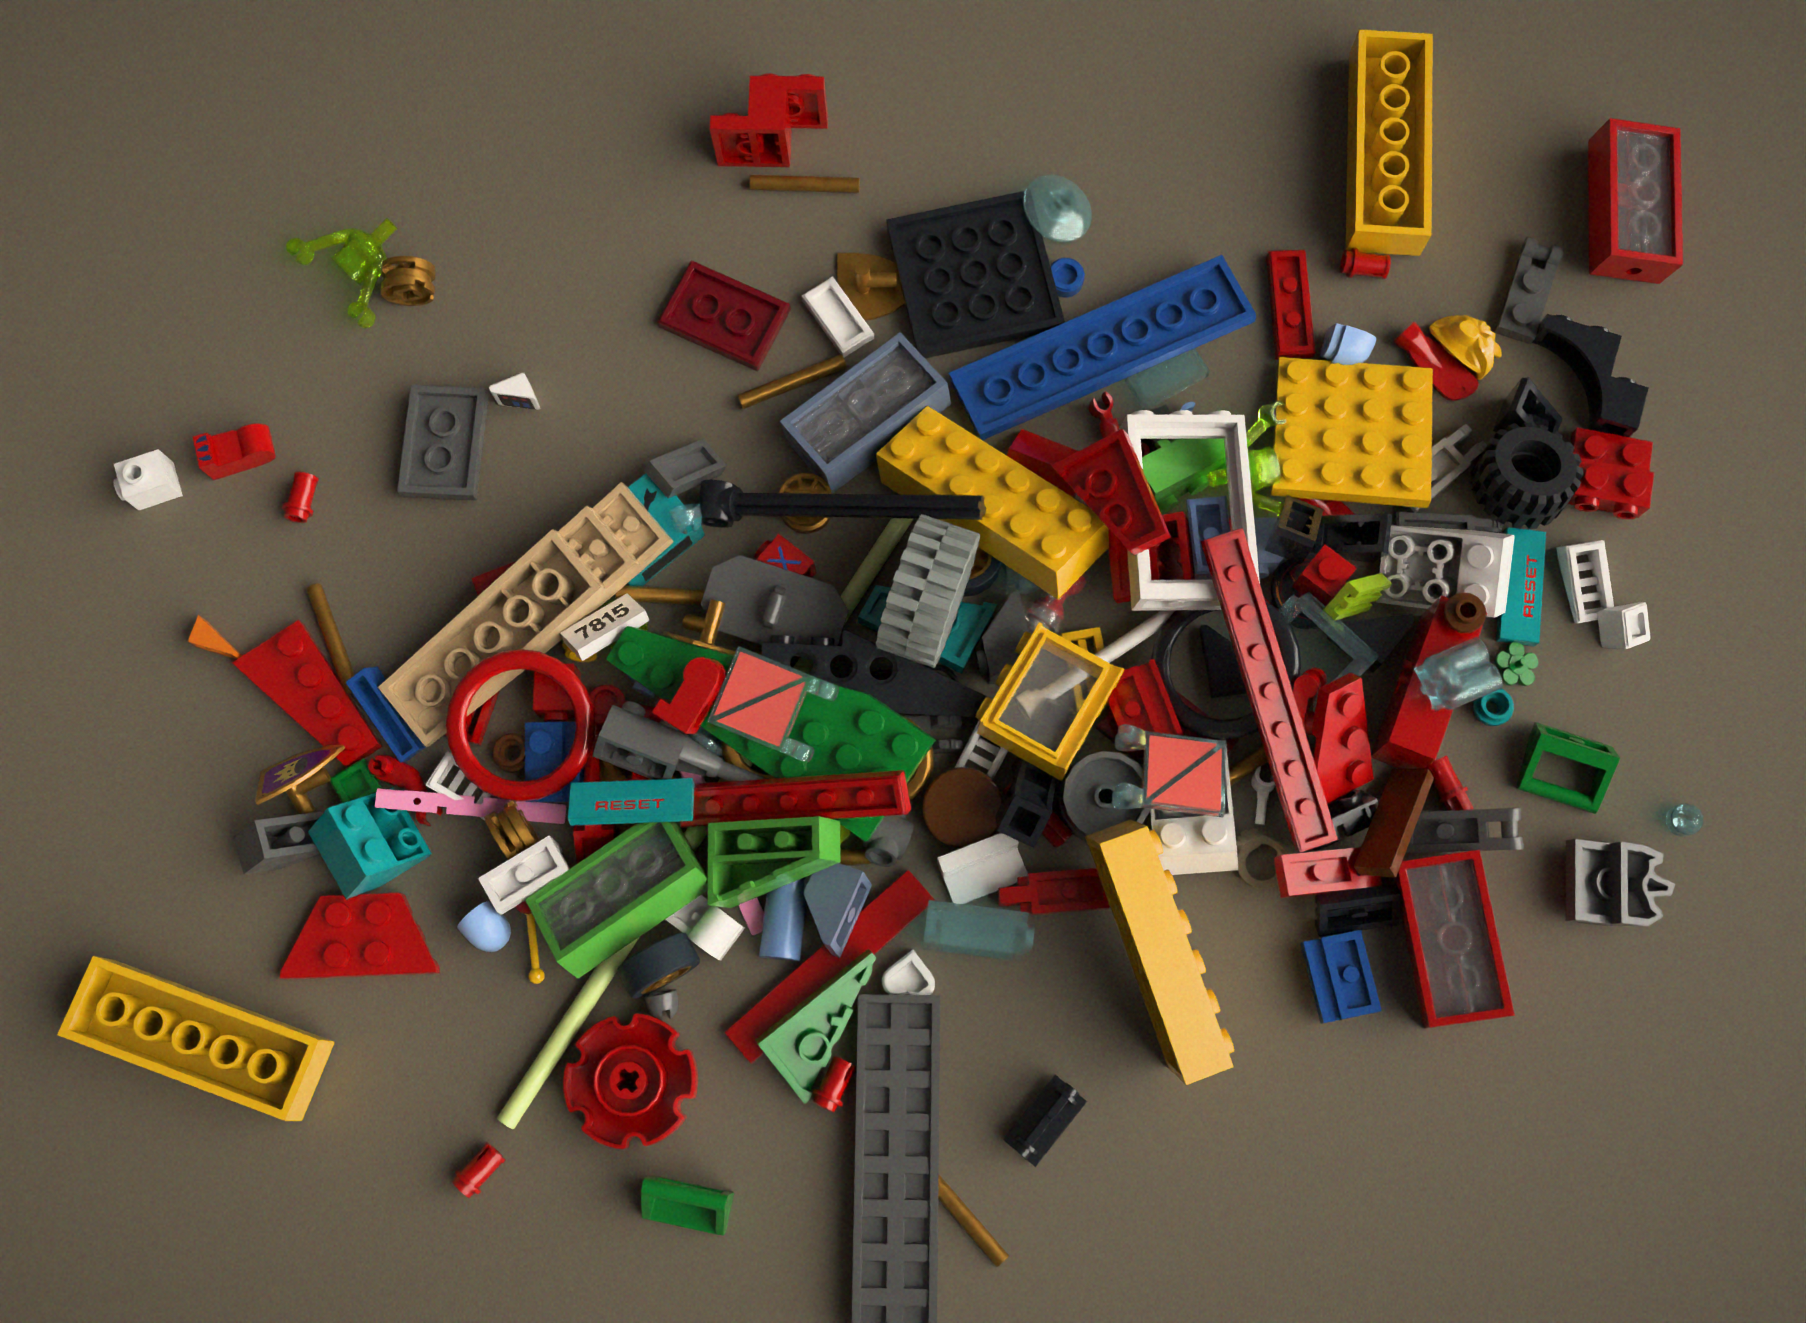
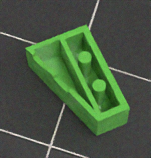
M1161 439L1154 444L1157 450L1142 457L1143 472L1162 515L1173 509L1179 503L1177 499L1189 492L1191 495H1195L1210 484L1209 479L1221 472L1223 476L1227 475L1224 439H1173L1170 442L1168 439Z
M816 816L708 823L707 906L733 908L840 863V821Z

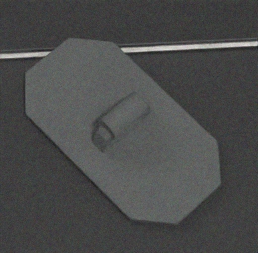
M742 555L712 567L701 602V606L706 613L710 599L726 603L718 631L758 644H762V642L770 643L771 635L795 636L794 644L810 645L811 637L834 638V646H837L849 611L834 585ZM806 653L795 654L796 656L811 660V657Z

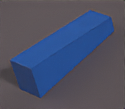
M379 667L363 668L347 680L346 684L398 760L406 762L426 747L378 688L386 680Z

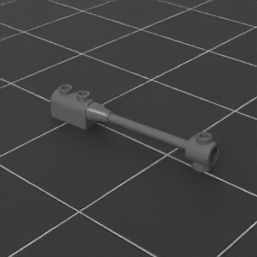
M630 701L625 702L622 708L612 705L598 735L593 752V757L652 780L672 779L675 770L714 778L718 776L728 781L768 779L722 761L721 757L689 738V734H685L663 719L658 723L645 718V709L638 703ZM907 815L885 816L870 840L867 842L863 840L862 846L867 848L865 856L870 862L878 866L890 867L895 865L897 860H901L914 828L913 822L905 820Z

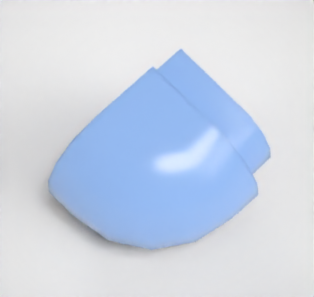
M1336 323L1326 330L1320 356L1327 359V361H1331L1333 364L1353 365L1363 363L1372 352L1376 337L1360 329Z
M490 901L481 903L471 910L457 926V929L472 945L486 952H494L503 948L509 941L511 934L508 920L503 914L500 915L496 912Z

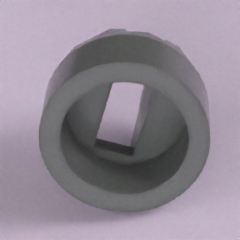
M676 989L657 991L644 996L646 1009L652 1017L662 1020V1011H666L668 1018L671 1019L678 1010L679 1000Z

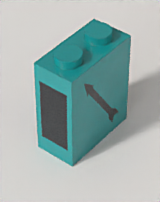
M646 473L628 488L674 542L628 582V586H644L705 536L701 523L676 495L667 498Z

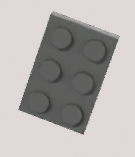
M411 385L397 492L401 497L477 501L489 393L486 388Z

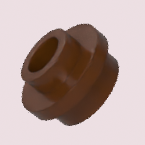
M1458 593L1452 596L1445 604L1444 618L1449 627L1456 632L1472 633L1483 625L1486 619V608L1477 596L1471 593ZM1461 606L1470 608L1472 611L1471 618H1466L1460 613Z
M508 733L501 736L495 742L492 756L495 764L500 769L510 773L525 769V737L523 735ZM513 747H518L520 750L519 756L514 760H509L507 758L508 751Z

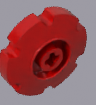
M635 1013L631 1023L626 1026L621 1024L620 1018L616 1016L608 1017L593 1025L579 1038L575 1045L581 1051V1058L576 1063L566 1064L563 1077V1091L569 1112L582 1111L584 1113L585 1123L582 1125L581 1130L600 1144L616 1149H627L631 1139L636 1136L640 1138L643 1146L646 1147L663 1141L683 1124L686 1115L681 1111L680 1106L683 1100L696 1098L698 1070L693 1052L689 1049L679 1051L676 1048V1040L680 1033L675 1028L655 1017ZM626 1072L639 1074L640 1077L635 1081L638 1087L636 1090L631 1088L624 1089L623 1084L627 1081L624 1075Z

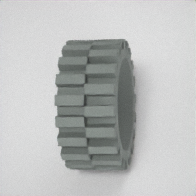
M926 515L919 517L913 532L909 536L907 547L902 553L900 565L895 572L893 584L888 593L887 604L882 613L881 625L878 629L876 648L933 668L936 667L945 648L946 640L949 638L953 622L956 619L966 585L969 581L971 568L979 546L980 533Z

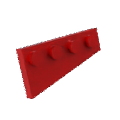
M299 619L232 662L233 665L323 747L344 745L345 749L336 758L347 768L383 747L349 693L342 687L337 674L308 629Z

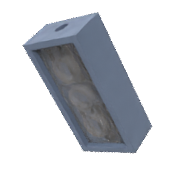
M900 332L780 420V424L787 443L815 475L826 481L833 494L877 461L876 453L926 406H929L938 413L949 407L951 401L948 383Z

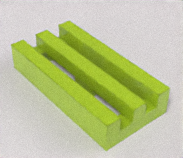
M1382 573L1348 581L1323 610L1334 621L1367 612L1373 606L1370 602L1377 601L1382 596L1379 591L1388 589L1392 583Z

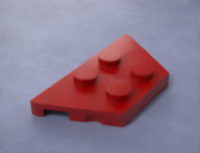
M360 894L346 899L344 895H328L319 897L280 971V979L440 974V967L430 953L425 942L426 938L420 925L416 923L412 915L413 911L405 894Z

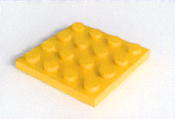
M1279 357L1276 379L1271 496L1286 497L1288 495L1295 498L1428 508L1431 502L1433 368L1368 363L1342 365L1339 363L1333 364L1327 360Z

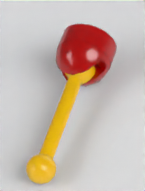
M525 900L515 906V908L527 917L532 968L528 978L530 982L539 984L544 980L545 974L539 965L535 918Z

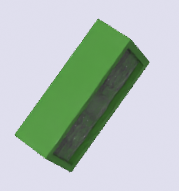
M676 822L637 823L525 900L556 962L576 978H580L708 890V874Z

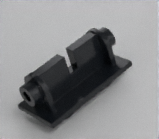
M1354 789L1328 804L1338 840L1313 848V851H1320L1341 841L1336 828L1339 825H1342L1344 834L1347 837L1369 828L1376 811L1373 804L1378 802L1377 798L1363 790Z
M1054 1075L1003 1140L1036 1167L1087 1101L1071 1085L1062 1081L1057 1075Z

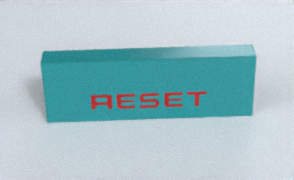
M1507 527L1503 534L1515 536L1506 611L1498 616L1496 641L1505 643L1518 642L1522 645L1536 646L1540 642L1546 532Z
M693 778L571 783L568 821L570 826L693 821L694 781Z

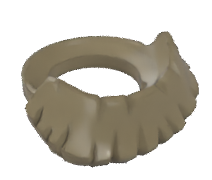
M1246 829L1240 833V836L1236 837L1238 873L1247 884L1255 888H1273L1278 885L1276 874L1265 881L1256 880L1248 874L1245 863L1251 851L1258 848L1261 844H1266L1276 849V856L1299 853L1295 851L1294 845L1290 844L1287 839L1281 838L1278 834L1273 835L1272 832H1266L1263 829L1260 831L1257 829H1250L1248 831Z

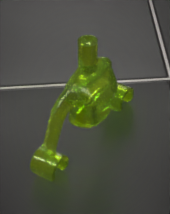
M386 218L371 234L357 228H347L307 242L300 238L290 239L286 244V250L291 255H296L301 250L296 257V261L302 265H308L312 262L315 251L345 242L344 246L332 258L359 285L363 282L358 301L349 305L348 315L352 318H357L360 313L364 312L358 320V325L362 328L373 326L376 316L374 311L368 307V303L374 286L381 275L382 262L388 259L382 244L398 228Z
M1282 401L1265 404L1259 409V420L1246 432L1247 448L1268 427L1286 423V419L1278 420L1274 415L1275 407L1283 405ZM1271 447L1248 450L1252 503L1255 506L1279 515L1283 503L1256 493V491L1264 487H1272V485L1280 482V466L1277 455ZM1227 469L1210 471L1207 475L1209 485L1215 487L1228 484Z

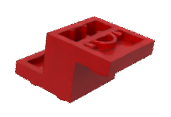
M772 73L750 76L748 116H740L735 113H725L721 116L710 115V133L717 165L724 167H790L792 128L828 129V109L824 77L812 74L778 76Z
M1184 511L1162 515L1171 538L1149 548L1151 580H1196L1194 578L1188 517ZM1229 518L1230 531H1232L1231 518ZM1108 529L1113 598L1116 603L1131 601L1127 548Z

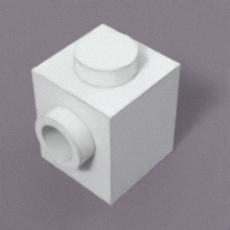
M159 449L114 464L117 478L114 479L113 483L119 498L122 501L126 500L138 510L183 496L174 463Z

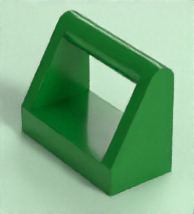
M1535 722L1528 739L1516 788L1596 814L1620 757L1612 746ZM1543 750L1596 767L1590 795L1533 778Z
M655 1175L644 1178L641 1189L642 1218L724 1236L726 1234L734 1192Z

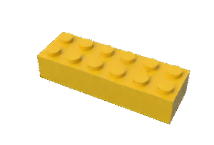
M1359 29L1350 50L1345 248L1347 251L1357 248L1358 252L1420 256L1431 237L1433 34Z
M926 406L876 453L881 483L900 495L984 496L986 513L983 515L982 520H938L980 533L979 548L1056 599H1059L1109 548L1108 527L1092 509L929 406Z
M1130 819L1085 836L1167 1067L1185 1085L1232 1068L1233 1064L1229 1054L1234 1052V1046L1227 1030L1219 1028L1215 1014L1220 1012V1007L1212 989H1206L1201 974L1206 973V968L1197 949L1192 950L1189 944L1187 934L1192 933L1191 926L1184 910H1177L1172 895L1177 893V887L1169 869L1163 871L1158 855L1163 853V848L1154 829L1149 831L1148 826Z
M92 956L57 1034L58 1036L284 1121L303 1120L335 1043L329 1039L119 961L98 956Z

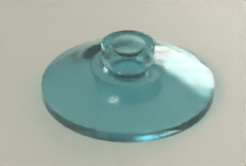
M1043 175L1034 179L1024 193L1023 206L1025 214L1031 225L1046 238L1057 242H1072L1081 238L1089 229L1092 220L1090 203L1084 192L1072 181L1058 175Z

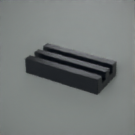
M1396 884L1315 895V902L1317 904V907H1315V915L1317 917L1315 928L1318 935L1326 936L1357 930L1398 926L1401 893Z

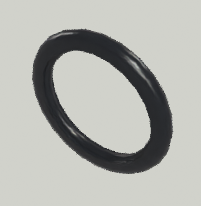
M1265 600L1293 691L1295 680L1300 676L1301 670L1300 647L1294 630L1279 610ZM1175 610L1162 625L1153 644L1151 659H1154L1180 726L1199 736L1220 740L1241 738L1258 732L1253 712L1235 719L1220 720L1208 718L1194 712L1181 700L1174 689L1170 677L1169 663L1172 648L1180 633L1189 623L1199 616L1218 610Z

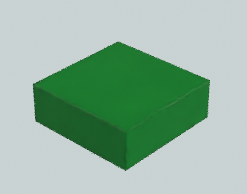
M361 759L331 777L330 782L342 803L377 792V788L383 789L379 780L370 773L368 769L369 762L366 759Z

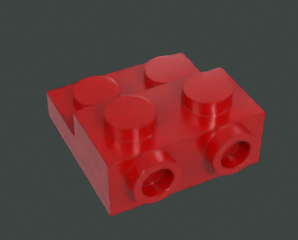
M1576 427L1571 434L1570 443L1575 447L1572 451L1573 454H1579L1582 461L1579 467L1583 468V476L1580 479L1581 484L1568 504L1574 505L1577 510L1584 512H1594L1597 510L1611 512L1613 516L1619 519L1639 518L1650 509L1654 472L1650 471L1653 442Z

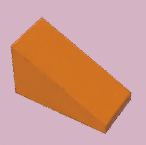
M200 615L197 616L187 642L197 648L234 659L243 656L206 619Z

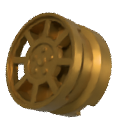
M394 256L382 262L381 275L384 280L381 282V295L384 299L404 306H421L434 300L435 286L432 281L435 280V266L431 262L414 256Z
M800 473L790 477L783 483L779 493L832 494L826 481L812 473ZM782 516V519L789 528L804 534L817 532L823 529L830 521V517Z
M513 800L506 803L504 810L496 813L493 811L484 816L492 836L508 860L540 841L531 823L525 818L522 809L517 811L516 807L518 804Z

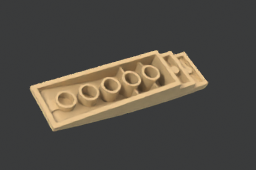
M620 482L593 508L589 506L584 507L559 531L550 530L378 688L424 746L429 747L447 733L446 718L448 705L455 687L467 671L481 660L502 651L524 649L546 653L563 639L560 632L594 613L674 541L630 489ZM524 669L505 671L485 682L473 696L467 710V716L515 679Z

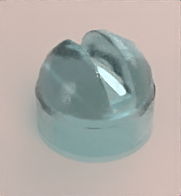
M687 504L669 510L671 523L679 533L687 534V525H691L693 532L700 528L702 523L700 504Z
M1683 803L1672 807L1668 811L1666 824L1673 834L1687 837L1701 829L1704 816L1700 809L1693 804ZM1679 813L1693 817L1694 821L1679 818L1678 815Z

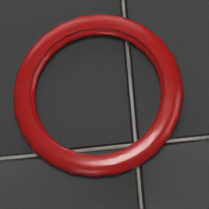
M524 649L499 652L481 660L467 671L455 687L448 705L446 718L448 746L456 765L466 778L483 792L500 799L519 802L542 799L560 791L573 781L588 760L594 744L596 728L592 701L585 685L575 672L557 658L540 651ZM517 669L536 671L548 676L560 685L569 697L574 709L576 722L574 741L569 754L563 762L543 777L522 782L503 779L483 767L472 753L467 741L465 727L468 707L478 689L493 676Z

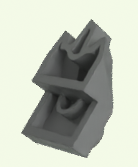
M1582 839L1566 840V921L1601 926H1649L1663 918L1662 910L1654 903V897L1671 896L1675 887V883L1657 876L1654 872V867L1662 864L1664 854L1642 844L1628 842L1604 843Z

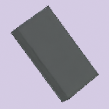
M701 439L650 460L644 472L664 495L670 498L700 485L703 480H710L721 476L727 465L704 439Z

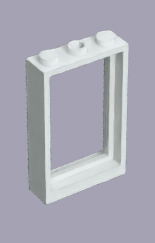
M1148 410L1127 414L1119 430L1123 429L1128 434L1142 469L1141 439H1224L1232 530L1243 528L1259 580L1245 416L1231 415L1229 411L1224 410L1214 411L1208 415H1193L1192 412L1187 410L1175 411L1169 415H1154L1152 411ZM1127 549L1132 611L1221 610L1212 580H1151L1149 549L1133 555Z

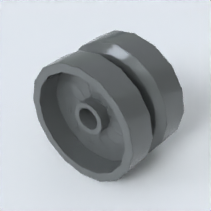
M1102 751L1087 755L1067 770L1063 780L1058 785L1056 805L1060 819L1071 830L1073 835L1087 842L1085 836L1130 819L1143 824L1150 812L1152 799L1151 796L1146 800L1147 775L1136 761L1122 753ZM1103 790L1108 794L1105 800L1108 804H1103L1099 800L1098 795Z

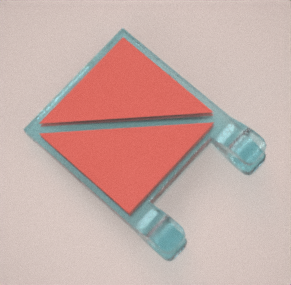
M738 646L707 722L800 761L810 762L814 754V748L789 738V735L807 692L829 701H835L839 693V687Z
M1127 724L1119 727L1118 734L1115 737L1116 749L1120 751L1144 749L1142 788L1129 783H1118L1112 795L1113 807L1117 809L1149 808L1224 817L1226 741L1148 732Z

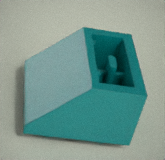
M376 793L327 808L308 831L346 899L383 886L432 854L408 811L375 808Z

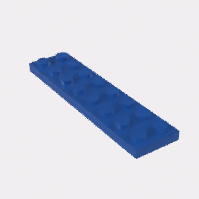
M1220 255L949 373V379L978 438L985 440L1254 323L1256 313L1223 255Z

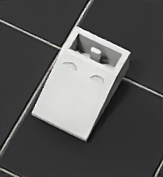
M1391 525L1388 554L1381 557L1380 573L1392 585L1386 590L1379 591L1382 596L1376 602L1428 609L1441 595L1451 598L1458 593H1471L1477 596L1485 605L1486 617L1495 618L1506 611L1515 535L1475 530Z
M1226 740L1208 742L1216 743L1217 745L1214 746L1216 748L1152 796L1151 803H1153L1152 800L1222 748L1221 810H1219V813L1151 805L1152 830L1156 831L1163 848V853L1158 855L1163 871L1169 869L1172 875L1238 870ZM1148 748L1146 749V762L1148 757Z

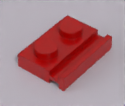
M1151 659L1140 666L1136 665L1125 669L1116 688L1112 690L1107 700L1128 754L1131 755L1147 749L1150 735L1167 738L1184 735L1155 660Z

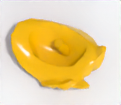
M1454 315L1441 318L1429 327L1431 334L1450 355L1474 371L1478 380H1482L1491 370L1494 356L1498 359L1502 356L1501 348L1495 342L1496 335L1490 331V327L1485 321L1468 315Z

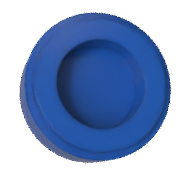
M1061 258L1050 265L1059 297H1072L1082 289L1085 273L1079 262L1071 258Z

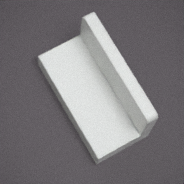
M999 833L937 858L938 867L954 906L958 907L994 893L998 888L1017 884V877L1027 876L1028 873L1017 848L1018 840Z
M551 836L545 837L478 878L498 914L502 915L524 902L526 898L570 869L561 854L563 852L561 846Z

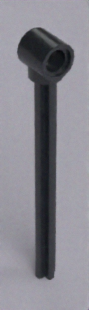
M710 479L701 481L695 518L703 525L718 528L732 527L734 521H740L743 516L919 519L921 515H926L935 519L982 520L983 515L986 513V507L984 506V496L743 493L742 489L733 483Z

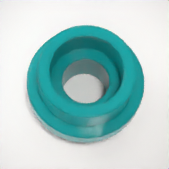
M1499 687L1484 688L1477 693L1473 700L1475 716L1480 722L1488 726L1504 724L1511 718L1514 711V703L1511 696ZM1487 701H1492L1497 705V713L1494 714L1487 710Z

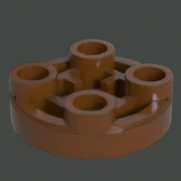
M957 767L941 773L932 781L924 796L923 815L927 827L938 840L952 847L963 848L989 838L996 832V813L1003 799L998 786L988 774L975 768Z

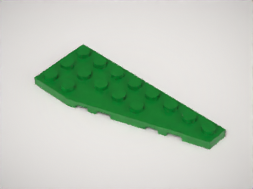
M632 626L625 628L606 658L611 664L661 699L673 700L682 685L684 669L691 660L705 657L719 661L725 668L726 681L701 727L774 778L904 770L906 783H908L936 741L932 736L868 693L800 675L804 677L800 680L723 714L714 715L738 656L725 654ZM806 683L781 747L717 722L719 719L798 684ZM885 816L838 818L834 820L840 821L842 826L867 842Z

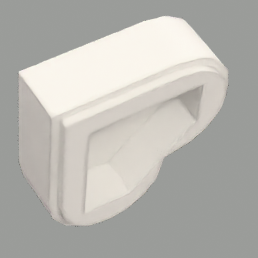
M911 950L884 972L882 985L885 992L889 995H932L935 989V980L916 952Z

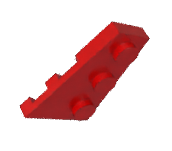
M1123 429L1051 465L1133 555L1171 538L1129 436Z
M1350 672L1318 689L1312 735L1316 737L1313 760L1327 804L1374 780L1362 678Z

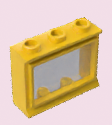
M1039 622L1032 634L1026 631L1015 649L1019 657L1014 665L1011 666L1006 663L999 674L995 685L1000 688L995 697L992 699L987 696L975 716L980 720L977 734L1062 781L1074 756L1083 745L1093 723L1102 712L1112 690L1116 688L1124 668L1104 661L1046 629Z

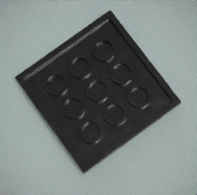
M1031 190L886 219L915 347L924 358L1034 336L1065 323Z

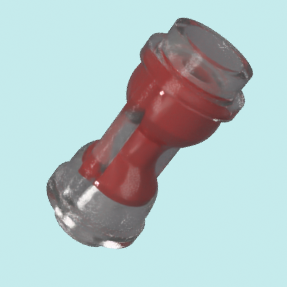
M1091 565L1059 599L1048 593L1047 596L1035 600L1031 607L1025 611L1028 628L1034 632L1040 622L1043 624V627L1057 634L1064 618L1063 605L1069 596L1080 593L1085 585L1091 582V573L1094 570V566Z

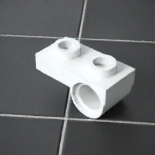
M702 895L665 919L682 933H686L688 938L720 961L745 929V927L720 908L707 906L708 899Z

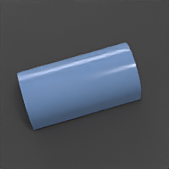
M1226 496L1186 500L1193 570L1196 580H1212L1200 541L1230 531Z
M805 878L766 894L760 958L800 962L807 905L803 893L805 890Z

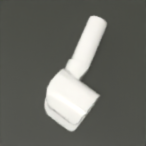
M1259 766L1251 780L1252 787L1257 791L1258 798L1255 824L1265 825L1267 800L1269 799V792L1275 787V782L1272 774L1270 783L1263 782L1259 776L1261 766Z

